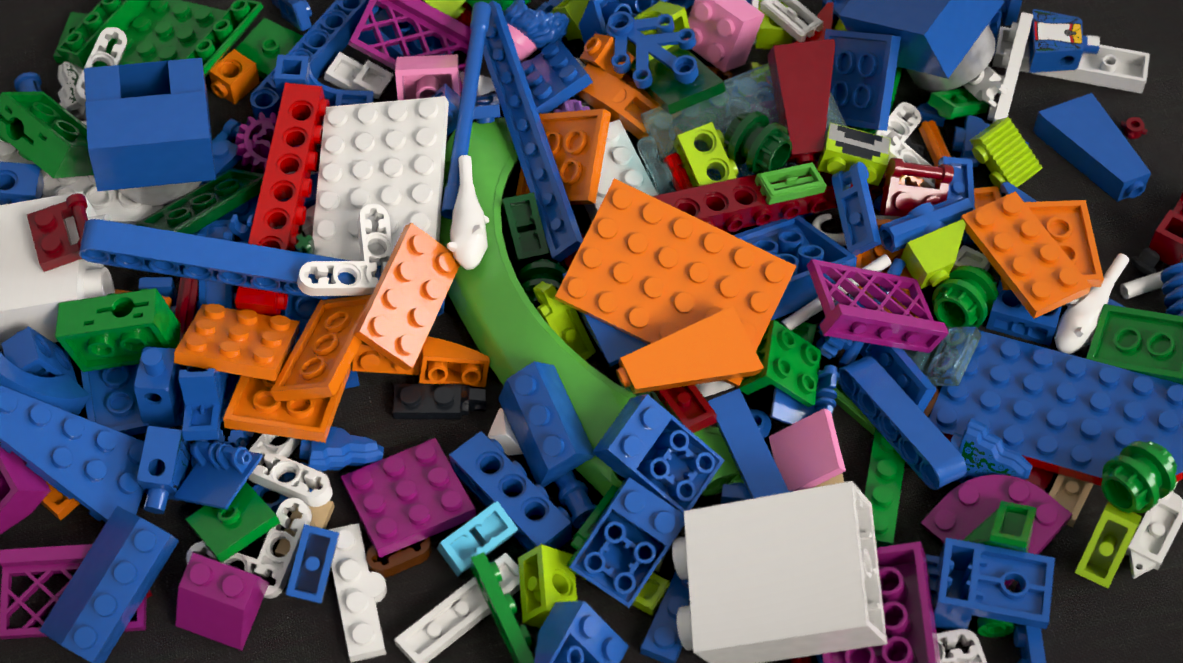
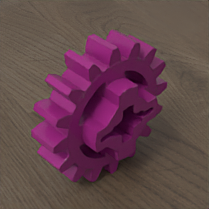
M261 112L259 113L258 120L249 116L247 124H241L235 140L237 145L236 155L243 156L241 163L243 166L249 163L252 164L251 172L255 173L258 169L263 170V174L265 172L277 120L274 112L271 113L270 118H265V115Z

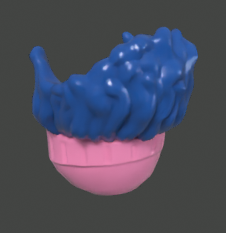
M514 0L503 11L520 62L531 56L536 50L542 51L546 45L562 40V37L567 35L569 17L564 13H545L542 10H533L527 7L525 0Z

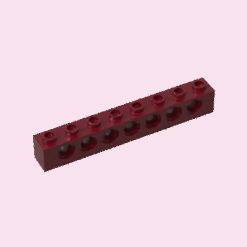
M819 161L813 163L816 169H818ZM821 171L818 172L827 185L824 193L768 205L766 202L767 195H762L760 192L761 185L757 186L754 182L757 174L652 196L725 232H735L741 228L755 225L762 226L768 222L792 219L799 215L819 213L826 209L838 207L832 184L833 174ZM806 175V176L798 177V179H799V178L808 177V176H811V175ZM884 175L879 186L868 184L872 201L882 194L886 178ZM786 180L779 181V182H774V183H770V184H776V183H780V182H785Z

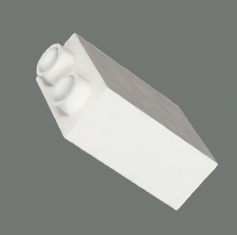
M83 191L0 205L1 351H3L2 342L28 326L52 342H59L55 338L59 303L115 293L111 274L103 264L80 259L46 272L43 271L39 264L27 214L65 202L67 197L72 194L79 193L85 196ZM85 196L88 205L86 209L88 220L101 219L113 221L108 214L97 216ZM71 216L66 218L65 221L73 245L78 242L79 235L74 217Z
M852 481L684 511L685 536L675 538L672 545V555L679 578L689 581L690 605L679 607L677 612L678 634L686 650H693V653L708 663H764L887 644L872 504Z

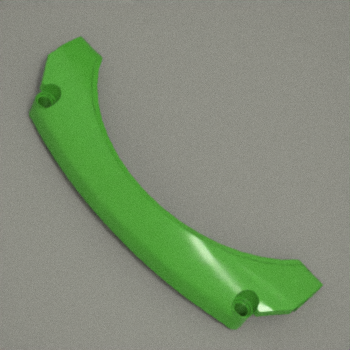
M505 117L496 118L491 123L480 124L477 121L473 122L468 156L471 157L473 185L478 202L484 215L489 218V223L486 224L488 248L480 264L474 269L467 271L461 265L459 266L448 290V295L480 352L489 356V365L503 385L507 378L532 362L555 366L594 450L630 398L636 397V395L614 383L572 350L546 323L529 300L509 260L501 223L504 187L511 172L520 161ZM455 130L446 144L443 196L448 181ZM441 215L439 243L447 248V243L451 242L450 229L452 219H447ZM708 426L695 432L694 434L725 460L703 491L702 496L721 493L723 484L744 483L719 429ZM597 456L575 468L603 497L612 485L619 489L625 478L617 474Z

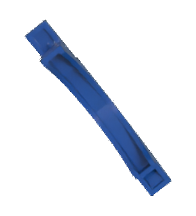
M215 220L202 228L200 233H197L198 236L235 241V235L229 228L231 220ZM199 280V309L202 304H220L224 308L233 309L234 285ZM190 366L188 371L179 370L178 378L185 403L182 427L184 441L219 439L223 398L227 397L229 373L219 372L215 368L203 369Z

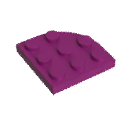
M986 475L968 480L951 490L923 519L921 526L944 545L946 538L963 540L999 508L1001 501L1036 507L1028 553L1039 555L1070 521L1072 513L1041 488L1029 481L1008 475ZM1015 580L1005 581V587L1008 589Z

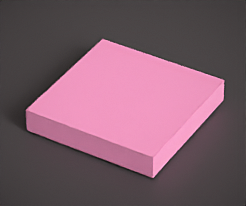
M825 408L769 436L774 461L788 490L810 489L846 471L832 415Z

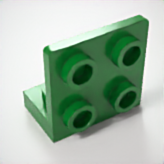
M776 320L770 321L756 350L764 368L754 376L743 377L738 389L749 395L772 384L807 407L815 405L821 359L820 349Z

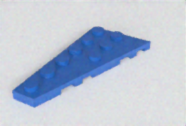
M0 385V447L8 453L14 452L27 462L26 466L67 498H74L89 509V514L99 522L102 519L107 523L117 506L136 515L144 490L137 482L144 441Z

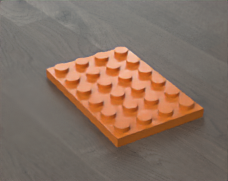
M614 178L555 295V299L648 345L728 307L734 306L756 351L796 269V265ZM743 377L722 381L738 388Z

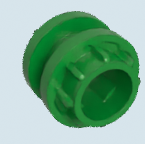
M971 265L959 266L950 272L949 279L940 283L934 290L932 303L934 314L939 322H944L948 329L963 332L967 327L977 329L985 321L991 312L994 300L999 296L997 282L985 269Z
M1142 441L1131 442L1122 449L1120 455L1114 456L1105 463L1102 470V491L1106 499L1120 511L1131 513L1132 511L1146 513L1158 503L1159 499L1166 497L1174 490L1176 486L1175 474L1177 472V465L1173 456L1163 446L1151 441L1147 443Z

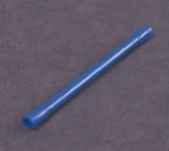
M476 2L473 5L470 24L471 34L451 162L441 209V215L447 219H452V212L460 185L458 158L462 155H468L484 44L491 15V6L486 2Z

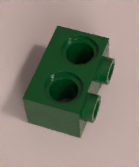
M534 192L503 198L501 220L514 270L521 269L535 260L547 259L549 249Z

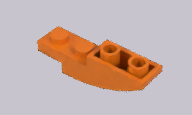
M587 64L584 67L593 83L578 92L577 95L594 109L609 111L611 113L610 122L620 119L625 129L660 158H665L675 149L673 142L677 135L683 132L662 116L663 110L610 73L591 64Z
M427 336L414 367L404 370L362 341L352 360V371L418 375L419 383L464 384L472 387H485L490 359L489 356L463 345Z

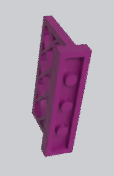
M369 0L348 45L395 70L396 60L389 56L386 47L399 44L404 57L410 56L405 42L418 39L423 53L414 56L452 55L451 52L457 50L467 54L471 30L467 25L421 0ZM376 4L385 9L389 19L376 22L372 12L374 5ZM367 19H368L369 22H370V24L365 25V23H366V21H367ZM409 22L413 25L416 34L403 37L398 23ZM392 25L397 38L383 41L379 28ZM373 30L377 43L368 45L358 40L360 33ZM434 36L438 38L442 48L430 51L425 37ZM466 63L459 65V71L463 70L465 72ZM459 73L460 93H461V91H462V81H461V77H460V73Z
M812 259L807 264L826 316L820 324L824 336L931 353L949 334L944 322L934 321L917 279ZM823 273H825L832 280H834L836 284L834 285L827 278H825L823 276ZM847 278L853 279L856 283H858V284L862 287V289H859L855 284H853V283H852L849 279H847ZM874 283L879 284L881 287H883V288H884L887 292H889V293L886 294V293L883 292L879 287H877ZM841 286L845 291H847L851 296H853L854 299H850L837 287ZM900 288L908 289L911 297H909ZM867 291L868 293H870L874 298H876L880 302V305H878L864 292ZM891 296L895 297L899 302H901V303H902L905 307H907V308H906V309L902 308L897 302H895V301L891 298ZM832 297L839 302L836 306L834 305ZM859 301L866 308H861L856 302ZM885 306L892 313H888L886 310L883 309V307ZM909 312H913L919 318L913 317Z
M93 544L0 550V565L2 566L0 639L47 637L39 631L41 627L34 626L38 622L43 625L44 621L41 619L55 606L68 583L56 595H53L43 584L53 574L63 573L71 580L73 576L69 573L77 571ZM33 575L41 576L38 579H36ZM12 576H28L34 582L19 598L11 591ZM41 588L51 600L35 614L25 602ZM147 595L137 609V621H130L124 632L146 630ZM12 597L15 600V602L10 606ZM22 606L32 618L22 628L9 629L10 616Z

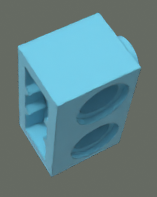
M496 501L441 541L437 550L458 577L471 567V557L485 552V555H488L511 538L518 528L499 502Z

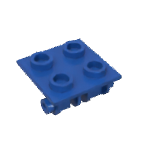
M825 365L824 370H819L815 405L811 407L805 406L775 387L770 417L792 425L823 408L829 410L832 415L833 408L836 407L834 399L837 398V392L833 389L836 388L837 380L840 379V374L837 372L838 368L833 365Z
M197 440L190 446V453L197 460V464L173 498L227 510L263 455L250 452L242 446L235 448L226 443L214 442L211 444L207 440Z

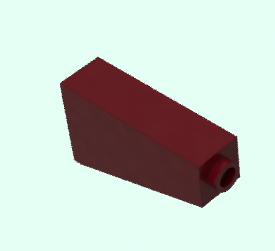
M835 39L774 45L767 55L778 120L781 125L787 128L789 140L792 142V151L786 163L796 162V165L814 163L824 150Z

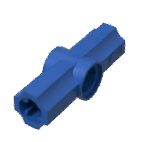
M961 195L933 206L931 202L921 204L911 210L906 216L881 225L878 229L881 245L891 253L905 248L907 242L959 221L961 215L973 210V205L968 198H963Z

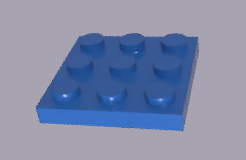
M826 29L824 40L835 39L827 123L887 131L901 37Z

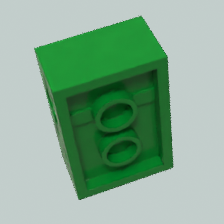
M43 91L1 92L0 140L10 143L19 150L18 153L21 157L34 162L53 179L94 175L88 152L87 126Z
M145 288L134 292L111 293L101 297L59 303L55 338L81 371L87 372L139 364L142 349L145 347L176 349L180 342L181 324L157 288Z

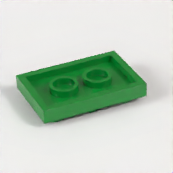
M1104 304L1086 359L1183 384V316Z

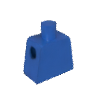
M145 347L142 349L134 391L143 423L177 424L183 396L178 378L179 370L188 371L186 365L174 363V351L176 350L174 348ZM156 394L162 398L161 401H158Z

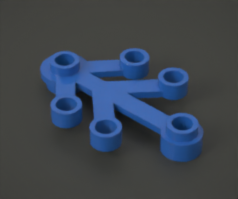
M616 12L609 17L606 25L608 36L615 39V55L611 59L613 69L619 74L626 73L631 69L630 57L627 54V43L629 40L636 45V70L633 72V80L636 87L645 89L653 82L652 74L649 70V54L673 70L677 81L682 84L692 83L699 73L696 59L690 55L676 57L661 46L678 44L683 50L692 49L696 45L695 33L688 28L682 29L679 32H673L675 25L672 16L669 14H662L655 18L635 20L627 12ZM657 29L659 34L644 35L639 31Z

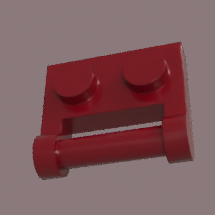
M891 158L886 171L880 214L904 217L921 204L931 202L933 206L947 201L949 184L954 176L953 166L941 164L938 167L906 163L903 159ZM902 175L936 179L934 188L899 184V180Z
M72 194L67 197L65 202L27 214L39 264L44 272L82 259L79 251L84 224L88 221L86 213L88 205L83 194ZM71 216L74 217L79 235L78 242L73 245L65 221L66 218Z

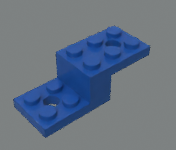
M952 538L945 539L940 557L926 554L936 628L950 631L967 629L972 615L1042 629L1047 628L1050 616L1054 557ZM1016 580L1022 585L1023 591L1020 593L1010 592L1005 587L1004 582Z

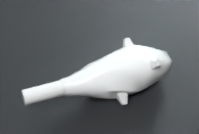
M462 155L458 158L460 185L452 212L451 242L447 243V249L453 252L454 259L461 267L468 271L480 264L488 248L486 224L489 223V218L484 215L475 192L471 157Z
M1121 253L1117 255L1104 274L1101 287H1091L1088 294L1066 304L1068 308L1061 316L1054 335L1056 348L1059 352L1072 354L1087 345H1091L1103 306L1108 304L1114 283L1129 262V258Z

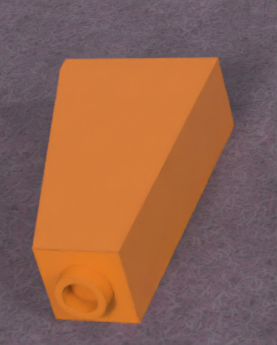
M731 306L621 357L619 360L621 368L616 369V372L623 387L627 388L630 386L633 394L754 376L760 373L764 367L734 306Z

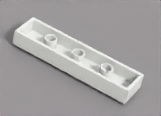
M1000 26L992 66L1007 68L1001 66L1005 49H1012L1013 41L1008 40L1011 28ZM1027 39L1019 71L1031 73L1029 72ZM1100 45L1098 54L1083 53L1079 66L1075 70L1036 72L1033 74L1142 94L1147 80L1150 54Z

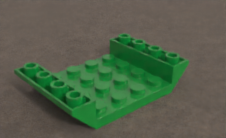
M101 0L83 18V21L66 36L65 40L56 48V51L68 62L84 69L100 33L106 28L115 27L122 30L127 37L126 48L118 65L202 58L204 75L206 77L252 24L262 10L263 5L261 2L253 0H235L226 11L183 0ZM112 38L108 42L106 53L111 54L117 40ZM96 61L92 64L93 67L108 66L102 61Z

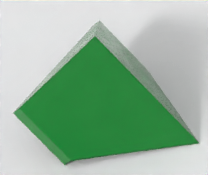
M1001 501L999 508L962 541L1028 553L1036 507Z

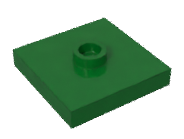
M264 18L235 50L256 63L258 76L265 79L276 67L277 56L287 55L303 36Z
M245 482L227 510L205 505L186 518L190 528L221 563L280 523L277 515L247 482Z

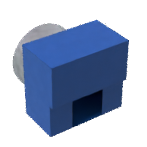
M850 0L839 14V17L847 31L900 36L897 66L906 68L914 83L919 87L929 91H946L970 82L990 63L995 52L996 42L988 24L1005 1Z
M202 58L84 68L88 152L97 191L118 190L134 202L159 206L170 204L198 188L202 181L216 180L208 96Z

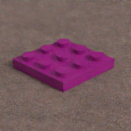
M436 438L341 476L343 486L379 558L469 521L476 516L472 502Z

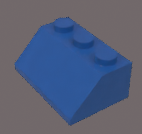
M532 362L507 378L498 400L536 483L544 488L596 456L592 453L593 448L554 365Z

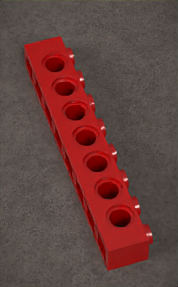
M285 83L248 244L296 251L294 246L297 244L295 237L298 235L299 226L304 225L306 221L305 198H310L312 193L311 171H316L318 165V152H316L317 144L322 142V121L324 115H326V107L330 106L329 99H325L322 86ZM290 198L287 201H281L282 199ZM280 225L284 226L280 229H274L275 227ZM238 286L235 298L237 310L248 309L255 311L257 314L269 316L280 315L281 310H286L288 304V294Z

